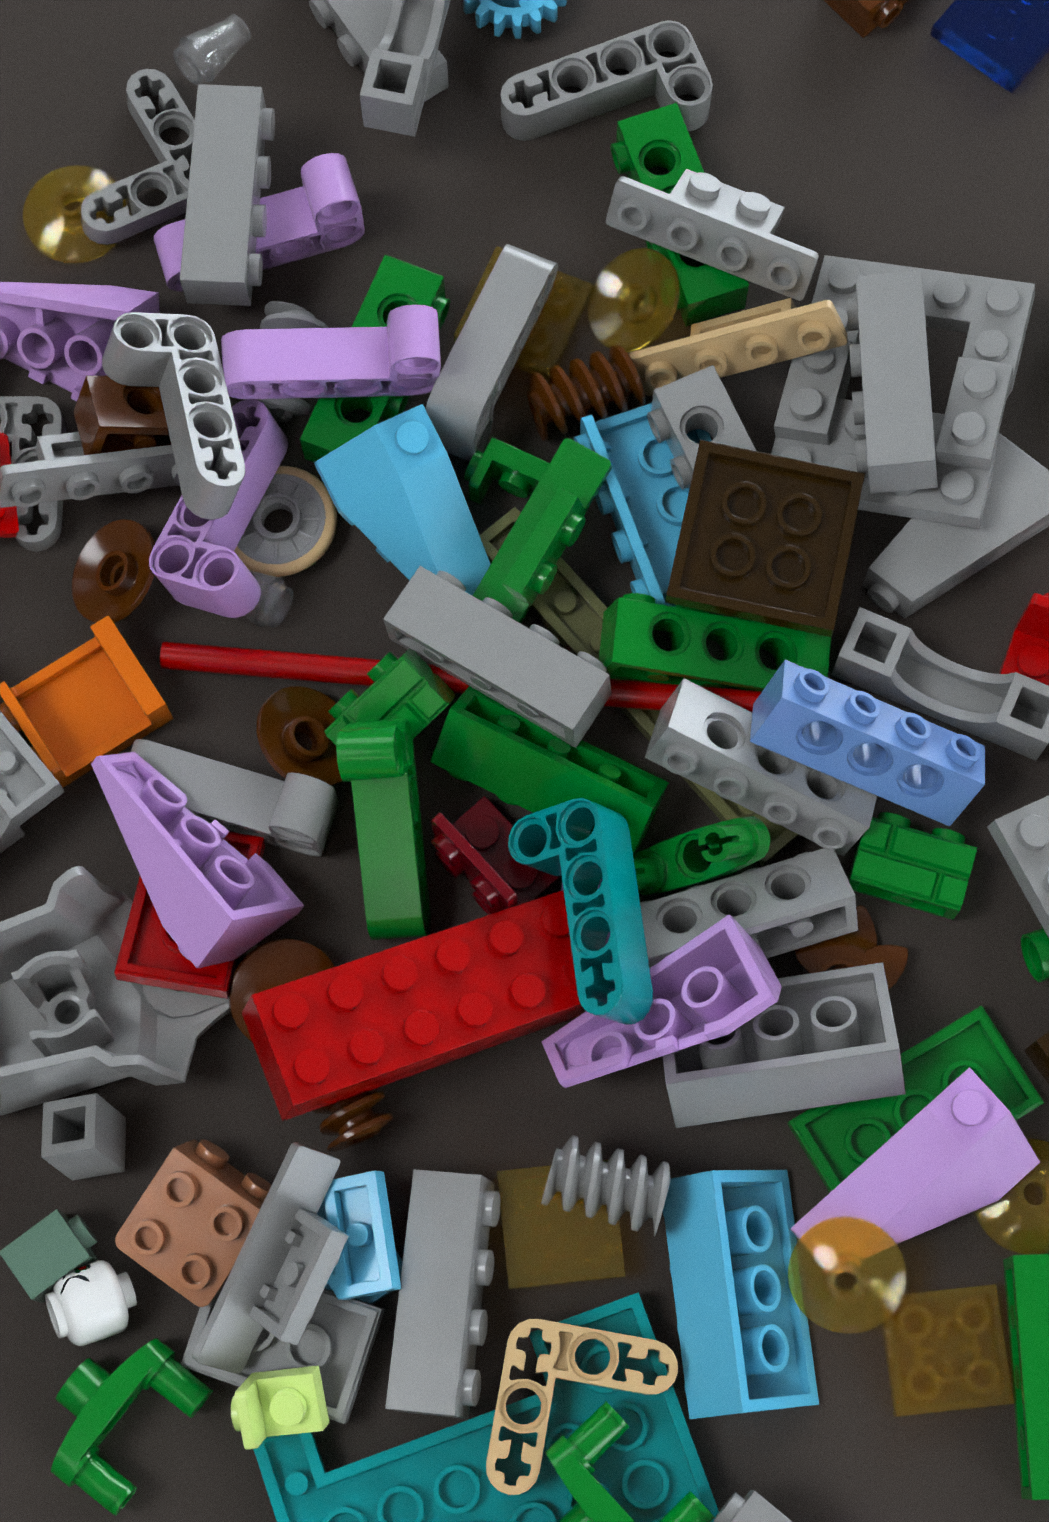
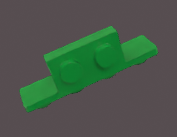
M570 438L564 439L472 596L481 601L485 597L498 601L512 613V619L522 623L537 595H543L551 585L558 569L556 563L566 546L571 547L581 534L586 521L584 515L612 469L610 460Z

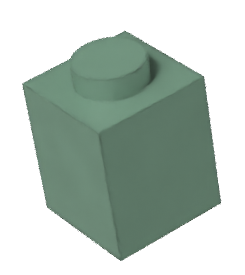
M56 1209L0 1250V1255L30 1299L43 1303L46 1301L45 1294L53 1291V1286L59 1279L81 1266L99 1260L91 1249L98 1240L79 1214L70 1219L66 1213Z

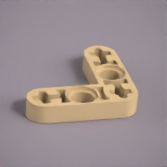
M527 1319L518 1323L511 1331L507 1341L489 1443L486 1474L490 1483L498 1491L507 1495L524 1493L536 1483L541 1467L555 1379L643 1395H657L668 1390L675 1382L678 1374V1361L674 1352L666 1344L653 1339L542 1319ZM531 1329L541 1330L542 1340L551 1344L549 1355H539L535 1374L548 1373L546 1386H542L530 1379L510 1380L511 1368L513 1366L524 1371L526 1353L523 1350L517 1349V1341L519 1338H528ZM595 1339L602 1342L610 1353V1361L607 1368L597 1375H589L582 1372L575 1361L577 1347L586 1340ZM618 1343L631 1345L626 1358L643 1360L646 1358L648 1350L659 1352V1362L668 1365L667 1375L657 1376L654 1385H647L643 1383V1373L624 1369L626 1381L613 1380L612 1376L619 1363ZM518 1389L534 1391L541 1401L539 1416L534 1422L529 1424L513 1422L506 1411L508 1397ZM503 1426L518 1434L538 1433L535 1447L523 1442L521 1460L524 1463L531 1464V1471L529 1476H519L516 1485L506 1484L505 1473L496 1470L497 1459L508 1458L512 1440H499L500 1430Z

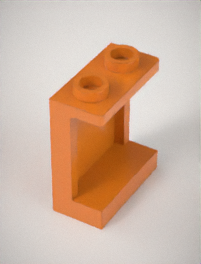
M109 615L90 626L95 635L94 638L14 687L10 688L5 681L0 683V695L4 700L0 704V711L17 732L23 730L32 744L30 748L58 780L62 788L92 770L91 763L96 756L118 754L134 744L135 739H142L174 719L165 701Z

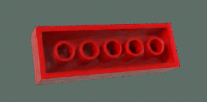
M564 890L251 995L242 1011V1016L282 1121L575 1018L586 1012L581 1006L577 994Z

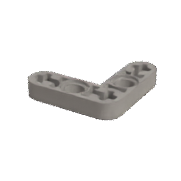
M143 69L131 75L127 81L126 99L131 116L160 164L96 190L86 196L81 205V224L84 234L98 244L109 245L117 243L186 213L190 166L187 160L191 158L195 120L166 74L158 70ZM148 90L152 96L159 95V109L161 113L156 115V108L150 98L147 96L141 97L142 91ZM176 127L184 130L189 137L184 143L175 146L163 142L160 134L167 128ZM146 188H157L162 190L167 198L161 205L152 207L142 204L137 196ZM124 199L128 200L129 208L133 215H129L128 206L123 208ZM104 211L107 216L114 215V222L106 224L102 218L96 219V213Z
M0 396V433H5L8 436L9 450L12 451L11 464L39 461L35 451L37 438L31 425H29L37 422L38 415L46 414L49 423H52L43 426L42 436L66 433L65 419L56 403L49 398L40 396ZM63 500L39 503V513L48 525L39 526L35 535H30L26 526H23V524L32 522L33 506H16L19 531L15 539L19 545L35 552L52 547L60 538L62 530Z

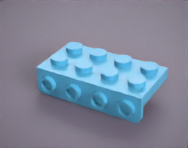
M652 403L596 422L592 415L582 417L580 421V435L575 436L574 441L607 458L612 464V469L595 496V500L601 514L606 515L610 513L617 531L611 533L615 552L621 564L630 563L636 580L630 582L631 592L650 595L656 599L655 604L675 607V604L665 603L689 488L684 490L680 488L671 469L670 459H673L674 456L667 442L659 443L652 433L647 418V413L651 412ZM696 429L686 434L695 443H700V440L712 441L709 433L705 430Z

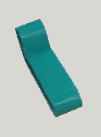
M584 798L572 799L522 817L514 824L510 831L508 848L516 862L553 876H562L577 994L581 1006L593 1015L625 1025L636 1024L643 1020L649 1013L653 1003V988L630 831L626 819L620 813ZM609 932H610L609 940H608L607 944L605 945V941H606L607 935H608Z

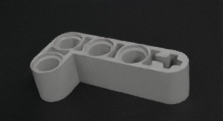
M661 21L510 77L502 86L500 94L501 121L503 129L512 138L521 141L533 140L655 95L660 108L677 103L687 130L693 131L702 127L708 120L713 83L711 75L687 27L676 21ZM668 51L675 53L677 56L667 58L659 55V53ZM624 69L630 73L620 76L613 74L611 71ZM575 86L582 90L577 93H568L562 89ZM689 94L698 99L695 101H684L678 97Z
M507 244L500 253L427 401L425 410L447 453L470 462L477 450L483 452L492 429L494 406L549 297L557 275L558 263Z
M124 313L113 324L102 357L103 370L111 380L122 385L159 387L185 505L193 514L201 518L210 520L220 519L228 514L245 476V463L215 334L208 323L192 315Z
M135 739L131 752L137 753L186 794L187 803L185 807L194 815L209 823L216 819L229 832L264 837L265 843L309 856H322L339 806V800L333 786L300 773H287L285 781L153 741Z

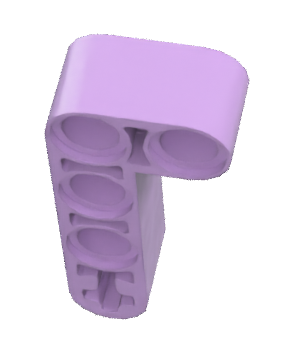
M328 153L314 157L301 168L302 187L260 198V204L266 205L267 209L266 236L257 237L256 254H262L263 270L346 247L355 243L364 235L365 228L362 208L345 156L339 153ZM185 219L162 227L154 235V243L166 284L169 289L174 291H183L180 283V269Z
M405 305L393 309L388 314L387 327L245 329L228 332L221 339L222 368L229 397L237 399L422 395L431 392L441 369L438 312L433 307L426 305Z
M246 399L232 406L245 463V476L228 514L214 520L201 518L193 514L186 507L181 495L149 557V567L153 574L176 601L183 605L229 618L245 616L259 602L261 596L260 585L234 550L288 448L286 435L264 403L257 399Z

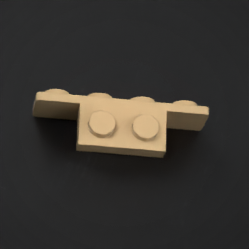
M792 298L692 324L689 337L630 352L629 356L637 368L644 393L647 396H653L655 389L714 365L719 377L722 378L844 346L847 344V332L831 300H823L796 308Z

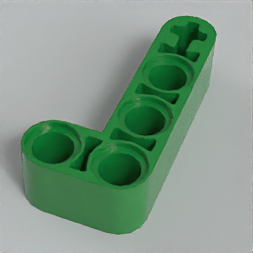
M406 718L349 723L340 729L337 734V763L342 781H351L369 937L371 940L428 936L431 928L430 900L410 723Z

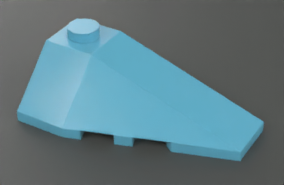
M423 404L372 426L314 463L338 513L351 526L355 525L377 547L375 549L376 552L387 563L391 561L409 581L419 566L435 575L440 570L445 571L457 578L466 587L465 592L470 595L474 594L491 564L448 453Z

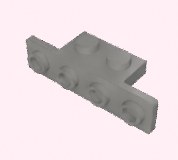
M686 169L670 194L625 176H621L615 184L606 217V224L608 226L795 300L801 301L805 297L819 258L817 252L774 235L780 224L785 207L770 202L768 198L759 193L745 192L724 184L711 174L696 173Z
M79 432L37 436L35 451L39 461L9 464L0 467V507H31L43 502L67 499L85 500L98 495L121 492L139 493L146 489L180 486L172 445L84 455Z
M293 1142L290 1145L192 1352V1358L199 1364L235 1374L241 1373L263 1328L280 1341L298 1345L349 1237L317 1214L340 1166V1160L332 1154L298 1142Z

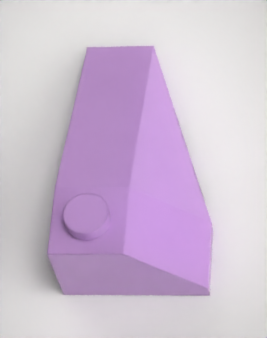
M0 282V359L4 358L28 370V377L41 384L49 381L71 392V399L77 401L86 375H106L102 367V357L116 319L124 313L131 312L160 313L159 292L112 285Z
M730 914L650 968L653 1003L649 1013L643 1020L636 1024L625 1025L586 1011L541 1041L559 1084L567 1088L728 1035L778 1001L782 986L762 948Z

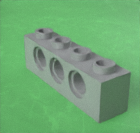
M714 365L653 391L651 412L647 413L648 422L656 440L659 443L667 442L674 456L673 459H670L671 469L682 490L690 489L699 443H695L686 435L688 432L696 429L705 430L713 437V440L710 442L756 451Z
M683 678L660 709L645 758L672 773L678 774L715 792L722 798L729 799L767 818L769 821L817 843L823 848L833 849L835 853L844 856L870 828L877 795L750 742L752 712Z
M823 848L813 852H804L794 858L761 868L748 869L741 874L705 885H696L688 890L663 898L640 902L649 968L729 914L758 943L766 958L858 931L855 893L834 849Z

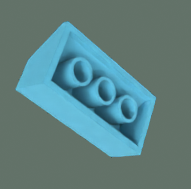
M711 1170L672 1178L663 1208V1216L665 1219L689 1419L819 1405L797 1237L790 1230L795 1225L788 1170Z

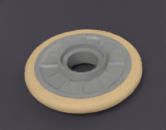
M291 466L278 467L234 550L250 572L268 577L289 576L309 568L325 554L333 541L337 527V510L325 485L316 476L303 469ZM278 509L289 511L293 515V521L288 529L280 533H272L264 528V521L272 511Z

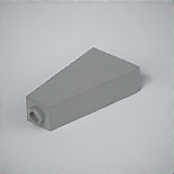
M999 433L992 479L980 529L911 518L868 568L862 586L868 589L867 594L869 598L882 610L889 613L896 611L903 618H907L1049 526V470Z

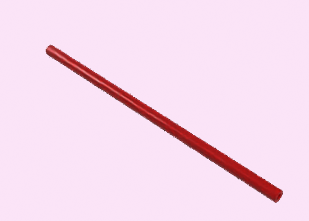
M165 641L160 649V667L162 669L370 686L374 682L367 673L380 661V659ZM428 664L433 673H436L454 693L463 694L469 687V685L433 664ZM610 679L612 694L604 706L660 711L679 684ZM700 686L750 712H753V703L762 692Z

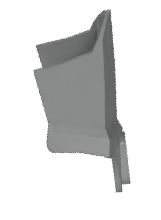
M82 866L72 867L53 882L46 904L0 922V1116L127 1077H133L156 1086L185 1083L197 1039L230 1012L229 996L228 999L116 980L114 970L133 901L125 893L99 882ZM256 944L253 947H251L245 953L240 955L238 959H244L252 950L257 948L258 945Z

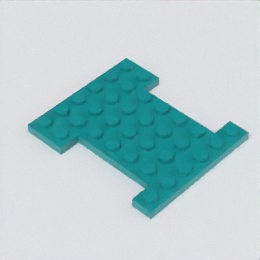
M639 1292L559 1321V1323L656 1340ZM541 1330L532 1331L529 1337L538 1360L539 1355L550 1354L551 1344L542 1340ZM595 1339L586 1340L577 1347L575 1361L582 1372L589 1375H597L607 1368L610 1361V1353L602 1342ZM618 1343L619 1363L612 1376L613 1380L625 1382L624 1369L643 1373V1383L647 1385H654L657 1376L667 1375L666 1366L658 1360L659 1352L648 1350V1354L643 1360L626 1358L631 1345ZM544 1372L542 1374L547 1384L548 1373ZM555 1379L540 1472L536 1483L528 1491L519 1495H507L498 1491L490 1483L486 1474V1461L495 1410L329 1472L325 1471L313 1432L266 1437L258 1448L253 1449L277 1522H558L577 1501L563 1483L545 1451L562 1435L567 1439L606 1401L630 1428L592 1465L596 1470L592 1476L635 1522H659L689 1491L699 1499L714 1517L719 1513L673 1385L668 1390L657 1395H643ZM536 1394L506 1405V1411L513 1422L529 1424L534 1422L539 1416L541 1401ZM504 1426L501 1427L499 1440H512L508 1458H498L496 1462V1470L505 1473L506 1484L516 1485L519 1476H529L531 1464L524 1463L521 1460L523 1442L535 1447L538 1437L537 1432L518 1434Z

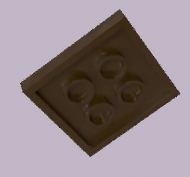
M700 440L665 603L831 637L834 631L865 474Z

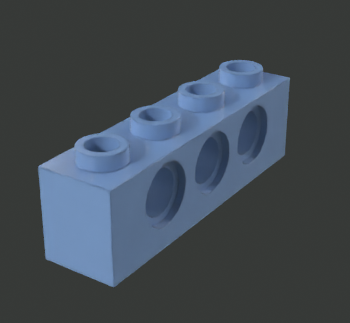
M784 660L753 703L750 742L947 826L952 825L985 785L984 745L975 742L966 735L954 733L923 719L915 713L903 711L874 698L864 691H857L823 676L816 670L806 669L788 660Z

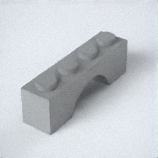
M392 0L384 35L378 48H372L360 91L364 127L416 136L450 0Z
M859 607L831 675L1036 761L1049 743L1048 685L1017 672L993 674L957 664L924 645L916 637L912 628Z

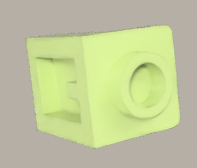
M319 1365L251 1373L235 1391L231 1401V1419L235 1430L241 1431L243 1445L246 1450L258 1448L266 1437L324 1431L330 1422Z

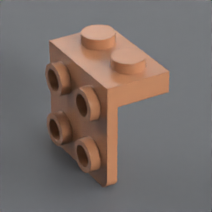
M193 1139L173 1147L115 1237V1243L119 1250L198 1307H205L212 1303L222 1289L271 1187L268 1181L256 1174L247 1173L246 1176L227 1163L230 1157L222 1148L204 1139H201L200 1142Z

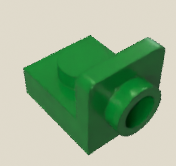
M492 437L485 452L477 450L466 469L464 480L469 482L470 500L481 504L493 479L499 480V486L508 493L520 498H527L528 494L532 495L550 463Z

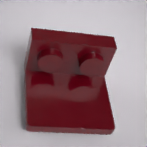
M485 796L453 824L440 812L431 820L434 839L431 842L437 849L434 856L451 876L457 878L460 874H463L470 881V885L475 890L471 895L487 915L541 898L560 880V876H553L515 861L508 848V837L513 826Z

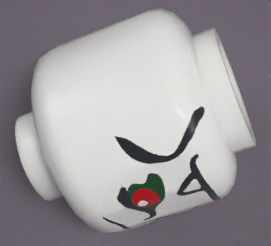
M97 1260L75 1269L59 1279L54 1284L52 1292L45 1294L48 1313L56 1335L59 1339L68 1337L77 1346H85L123 1332L128 1326V1308L137 1305L135 1291L127 1272L117 1275L113 1267L104 1260Z

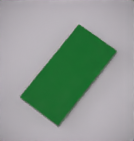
M982 1005L900 1054L905 1094L810 1108L787 1123L829 1193L969 1067L1007 1107L1015 1120L1020 1119L1044 1104Z

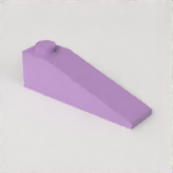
M128 752L96 756L91 763L92 768L161 924L177 943L180 953L191 961L196 968L235 960L299 914L304 907L303 903L271 865L256 853L248 860L225 841L224 838L229 833V830L216 819L209 823L185 807L187 803L186 794L137 753Z
M969 1067L792 1226L790 1230L825 1270L831 1273L999 1201L1035 1168L1040 1161L1011 1112Z

